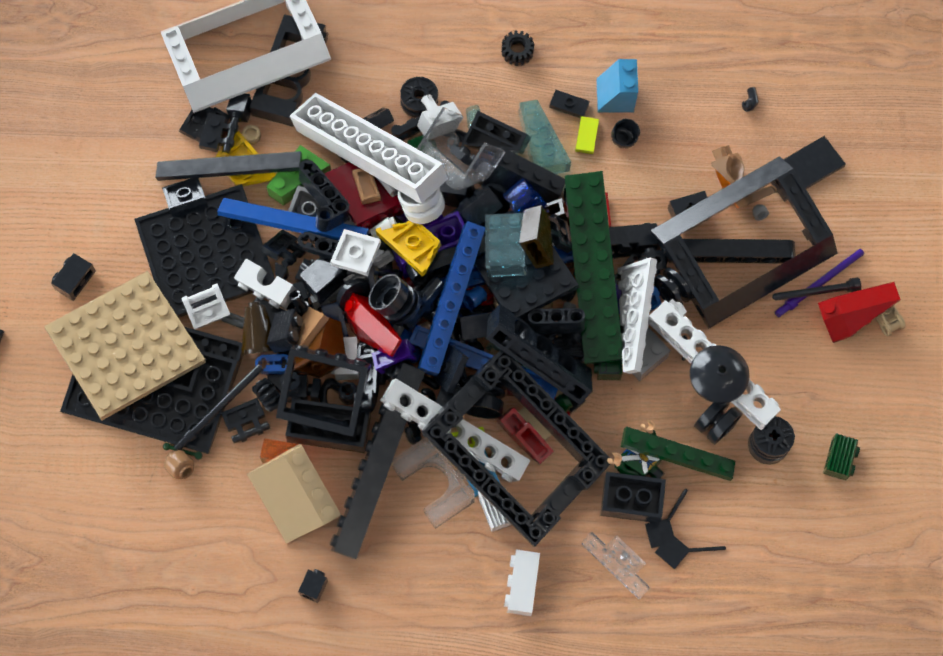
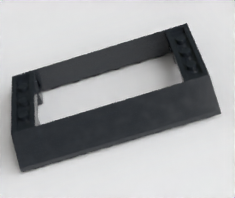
M780 156L650 230L661 250H664V255L667 257L668 262H673L681 277L688 284L693 296L691 301L708 329L838 254L833 233L794 168ZM774 181L782 198L787 197L805 227L802 232L806 239L811 242L812 247L719 300L681 235Z
M500 350L488 360L437 412L421 432L533 547H536L561 519L559 515L582 490H587L610 465L607 462V459L610 457L523 367L503 350ZM499 381L579 462L532 514L451 433H447L451 428L456 427L462 421L464 414Z

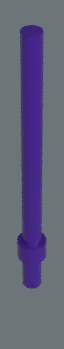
M858 249L807 288L821 287L862 257L864 251ZM808 296L786 300L785 304L775 311V315L781 317L787 311H792L798 306V303Z

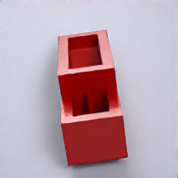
M510 408L496 421L538 464H541L554 452L529 422H526L515 408Z

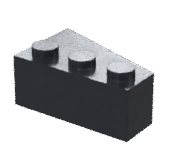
M477 111L462 144L467 148L493 151L503 147L513 153L523 154L531 136Z

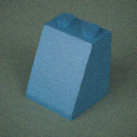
M618 59L596 80L598 113H634L638 96L637 59Z

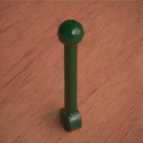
M164 443V450L176 451L169 443ZM182 449L186 454L195 456L197 460L203 457L200 451L195 453Z

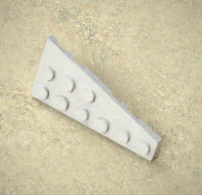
M648 258L618 268V274L621 275V281L618 282V286L622 290V296L619 299L620 325L624 326L621 340L625 343V347L622 350L623 372L627 374L641 372L643 366L642 359L646 346V332L649 326L648 318L651 310L652 293L654 291V277L657 271V260L654 258Z

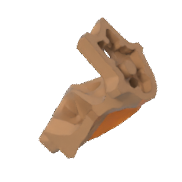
M729 145L712 151L715 161L711 162L716 170L722 188L744 177L742 158L738 153L733 154ZM774 186L762 188L737 202L735 207L739 209L776 193L777 189Z

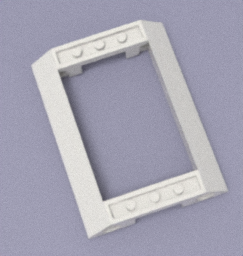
M243 0L161 31L193 113L330 61L331 57L307 1L285 0L287 9L292 14L300 31L302 41L203 79L199 78L184 40L283 3L284 0Z

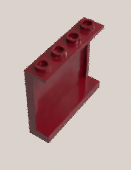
M348 162L324 173L348 201L349 216L356 226L370 230L385 218L400 216L404 213L398 199V194L392 197L376 178L375 181L381 201L362 205L352 170L360 169L356 165Z

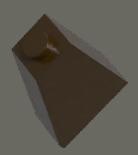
M542 205L524 210L519 244L535 269L553 265L554 263L550 218Z

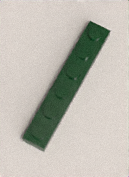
M627 426L623 430L622 448L728 481L733 479L735 460Z

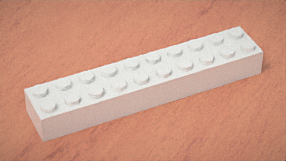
M317 93L313 94L290 115L297 132L421 204L448 179L441 162Z

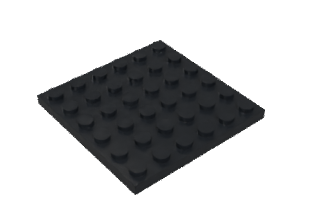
M242 184L206 195V204L172 215L169 208L134 219L153 279L178 318L188 315L181 299L182 297H190L210 289L214 284H218L225 302L254 293L250 289L248 291L241 289L237 286L239 283L234 279L245 259L257 264L267 272L263 279L264 286L270 285L275 280L268 257L261 252L263 243L256 223L219 216L217 213L223 198L248 203ZM216 294L191 304L192 309L216 300Z

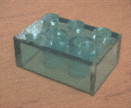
M524 213L485 215L487 277L526 275V253L519 244Z

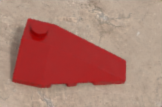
M890 282L836 296L819 302L818 306L831 340L835 343L855 335L858 330L865 325L867 326L874 318L899 302L901 298L895 282Z
M352 293L344 307L351 330L357 339L393 357L402 342L401 338L388 320L370 307L369 297Z

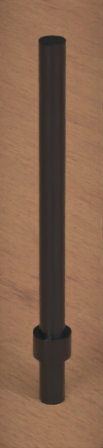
M258 364L192 429L189 428L184 433V437L173 447L176 450H182L189 442H193L197 438V434L264 370L262 366Z

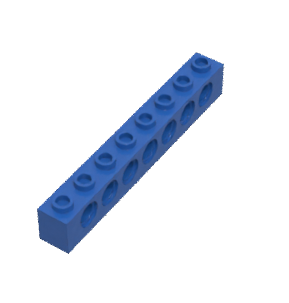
M469 221L462 228L417 369L425 371V374L434 377L440 372L486 228Z

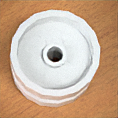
M440 188L422 204L398 191V199L404 214L412 223H429L437 219L445 208V201Z

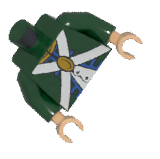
M647 420L649 423L648 428H646L645 424L640 425V428L646 431V433L657 436L654 431L655 423L653 421ZM626 449L622 454L612 452L615 459H607V462L614 464L616 470L621 474L644 477L650 475L652 478L659 479L665 474L658 467L661 459Z

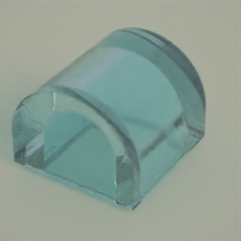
M478 105L470 106L466 109L468 129L477 111H480Z

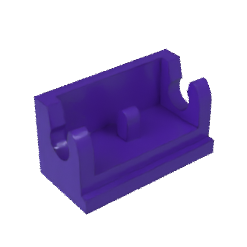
M404 339L393 357L379 350L372 353L375 370L384 374L386 372L385 368L408 358L412 361L417 360V357L413 354L416 352V348L407 339Z

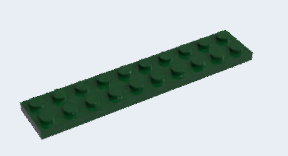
M603 171L566 175L565 185L575 278L579 284L577 289L578 306L585 313V329L581 332L584 362L586 365L622 360L623 347Z

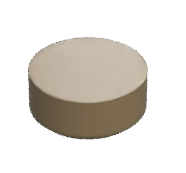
M248 125L242 130V136L249 144H256L261 138L260 130L255 125Z

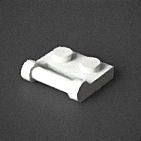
M214 284L212 288L190 297L185 296L181 298L194 330L230 316L218 284ZM216 294V300L192 309L191 304Z

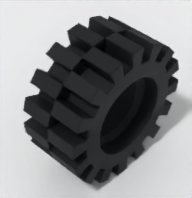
M517 30L514 31V34L509 32L508 36L505 35L504 40H502V57H505L504 60L506 62L509 60L511 65L515 62V66H518V63H521L522 66L524 62L528 63L533 57V38L529 37L528 33L523 35L524 31H520V34ZM521 44L525 49L523 52L517 53L511 50V46Z

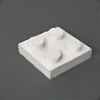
M344 229L331 259V266L368 276L381 240Z

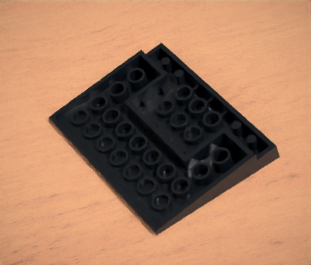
M185 327L205 358L206 363L102 421L72 374L60 412L175 445L184 437V433L189 428L192 429L232 390L244 356L241 352L242 343ZM225 408L185 448L209 454L222 419L221 413L224 412Z

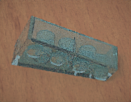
M538 100L520 102L518 113L522 130L531 136L527 145L529 160L554 174L569 172L571 160Z

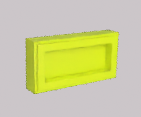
M581 116L575 152L594 153L599 119Z

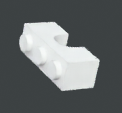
M245 259L234 277L239 283L237 286L245 291H248V289L254 291L253 295L261 300L264 298L268 299V303L277 309L282 307L286 310L291 302L289 298L290 293L297 289L291 283L278 276L273 283L264 286L263 279L267 272L257 264Z

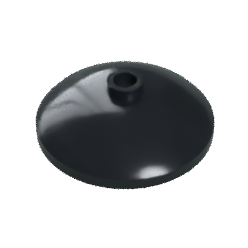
M714 345L701 350L693 359L689 373L690 381L695 391L705 400L719 404L729 403L739 398L746 390L750 378L748 365L741 354L730 347ZM719 368H724L725 373H721Z

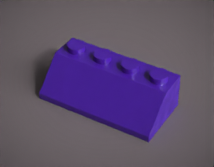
M457 211L422 225L440 240L441 247L438 250L439 252L458 244L465 223ZM392 249L404 279L409 277L405 270V266L408 263Z

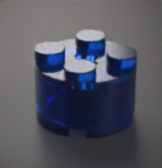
M525 178L519 180L503 194L509 203L512 202V210L517 215L520 214L522 219L525 209L540 205L544 209L547 207L541 195L533 189V186Z

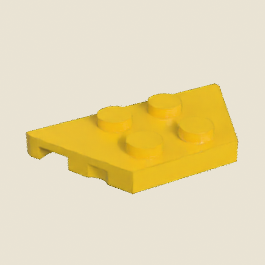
M238 131L235 133L233 139L235 142L230 153H224V146H222L216 157L255 155L258 153ZM261 173L228 177L236 186L242 184L244 187L271 181L276 174Z
M407 221L406 223L393 224V228L382 230L381 227L375 229L376 235L422 277L426 274L441 247L440 240L422 224Z

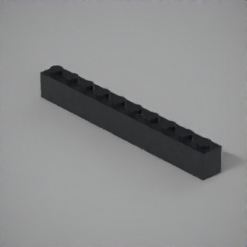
M402 363L399 367H395L392 377L418 391L425 371ZM402 396L400 404L404 407H407L408 400ZM382 403L379 409L380 419L374 423L372 428L373 438L368 440L365 451L367 454L365 459H361L358 470H360L358 478L355 477L352 482L351 489H353L351 497L348 496L345 501L344 508H346L344 516L341 515L338 520L337 527L339 529L337 535L334 534L330 542V546H332L331 551L352 559H357L407 420L401 417L400 412L388 410L383 406L384 403Z

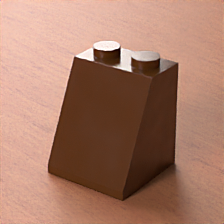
M328 317L329 320L308 346V349L315 351L316 349H324L328 351V354L335 355L340 353L346 355L341 321ZM296 357L293 371L321 378L340 367Z

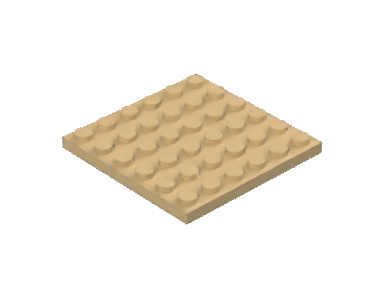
M148 271L44 326L101 421L206 363L205 358Z

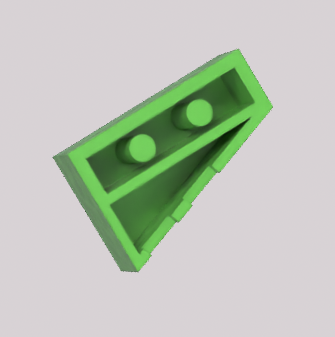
M301 145L297 148L296 151H301L302 161H313L323 173L331 171L329 163ZM299 171L278 172L266 187L268 195L284 206L293 199L297 186H304L299 181Z

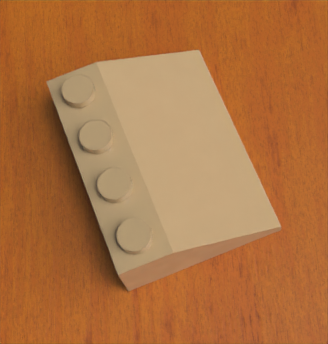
M300 444L247 474L286 543L327 524L341 515L303 446Z

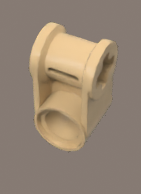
M894 305L876 317L882 332L886 336H890L897 329H904L906 327L903 317Z

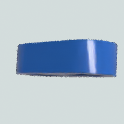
M260 355L255 361V366L263 364V361H267V364L273 365H266L261 374H284L286 366L282 368L280 364L282 360L288 361V355Z

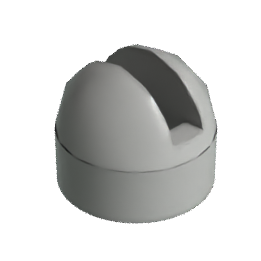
M758 204L753 208V216L758 221L765 219L769 215L764 205Z

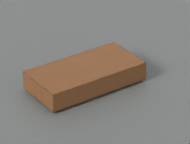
M361 168L352 170L362 205L381 201L374 176Z

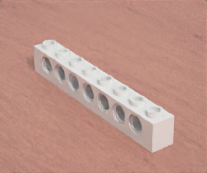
M666 300L649 315L648 324L689 363H692L695 356L699 353L696 351V347L705 349L716 345L710 343L701 330H697L692 326V322L687 317H683L678 312L676 306L668 303ZM667 321H674L676 326H670ZM681 334H688L690 339H684ZM719 368L721 373H725L724 368ZM749 378L746 388L748 394H742L732 403L762 430L781 409L773 398H769L764 393L761 386L754 384ZM753 402H760L762 408L755 407Z
M398 379L391 381L380 400L385 403L383 405L385 408L393 412L394 410L400 412L403 419L409 422L415 421L422 430L442 408L441 405ZM402 396L406 397L408 400L407 407H404L400 404V398ZM418 407H422L425 410L424 417H420L417 414ZM462 419L455 427L458 430L456 439L478 461L486 464V469L494 473L495 471L501 473V477L508 482L519 481L530 460ZM469 437L475 440L473 448L468 445ZM486 447L490 448L492 451V455L490 458L486 457L484 454V450ZM503 457H505L508 460V466L506 468H504L501 464V460Z

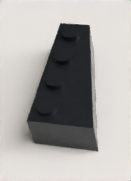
M657 223L609 227L612 258L629 257L635 252L645 253V249L656 247V250H660V246L650 231L657 227Z

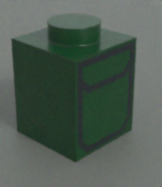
M622 360L594 363V374H597V380H621Z

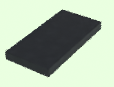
M825 136L783 159L794 168L806 189L846 165ZM773 181L771 184L777 189L778 187ZM786 196L782 198L784 202L788 200Z

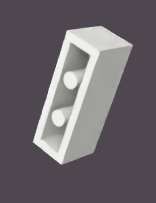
M516 549V554L511 555L510 567L514 568L513 575H508L507 587H511L510 595L506 594L504 607H508L507 613L525 616L532 615L540 553Z

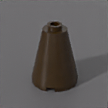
M260 301L248 303L249 307H245L242 355H246L247 350L249 354L272 351L267 345L272 324L265 305H260Z

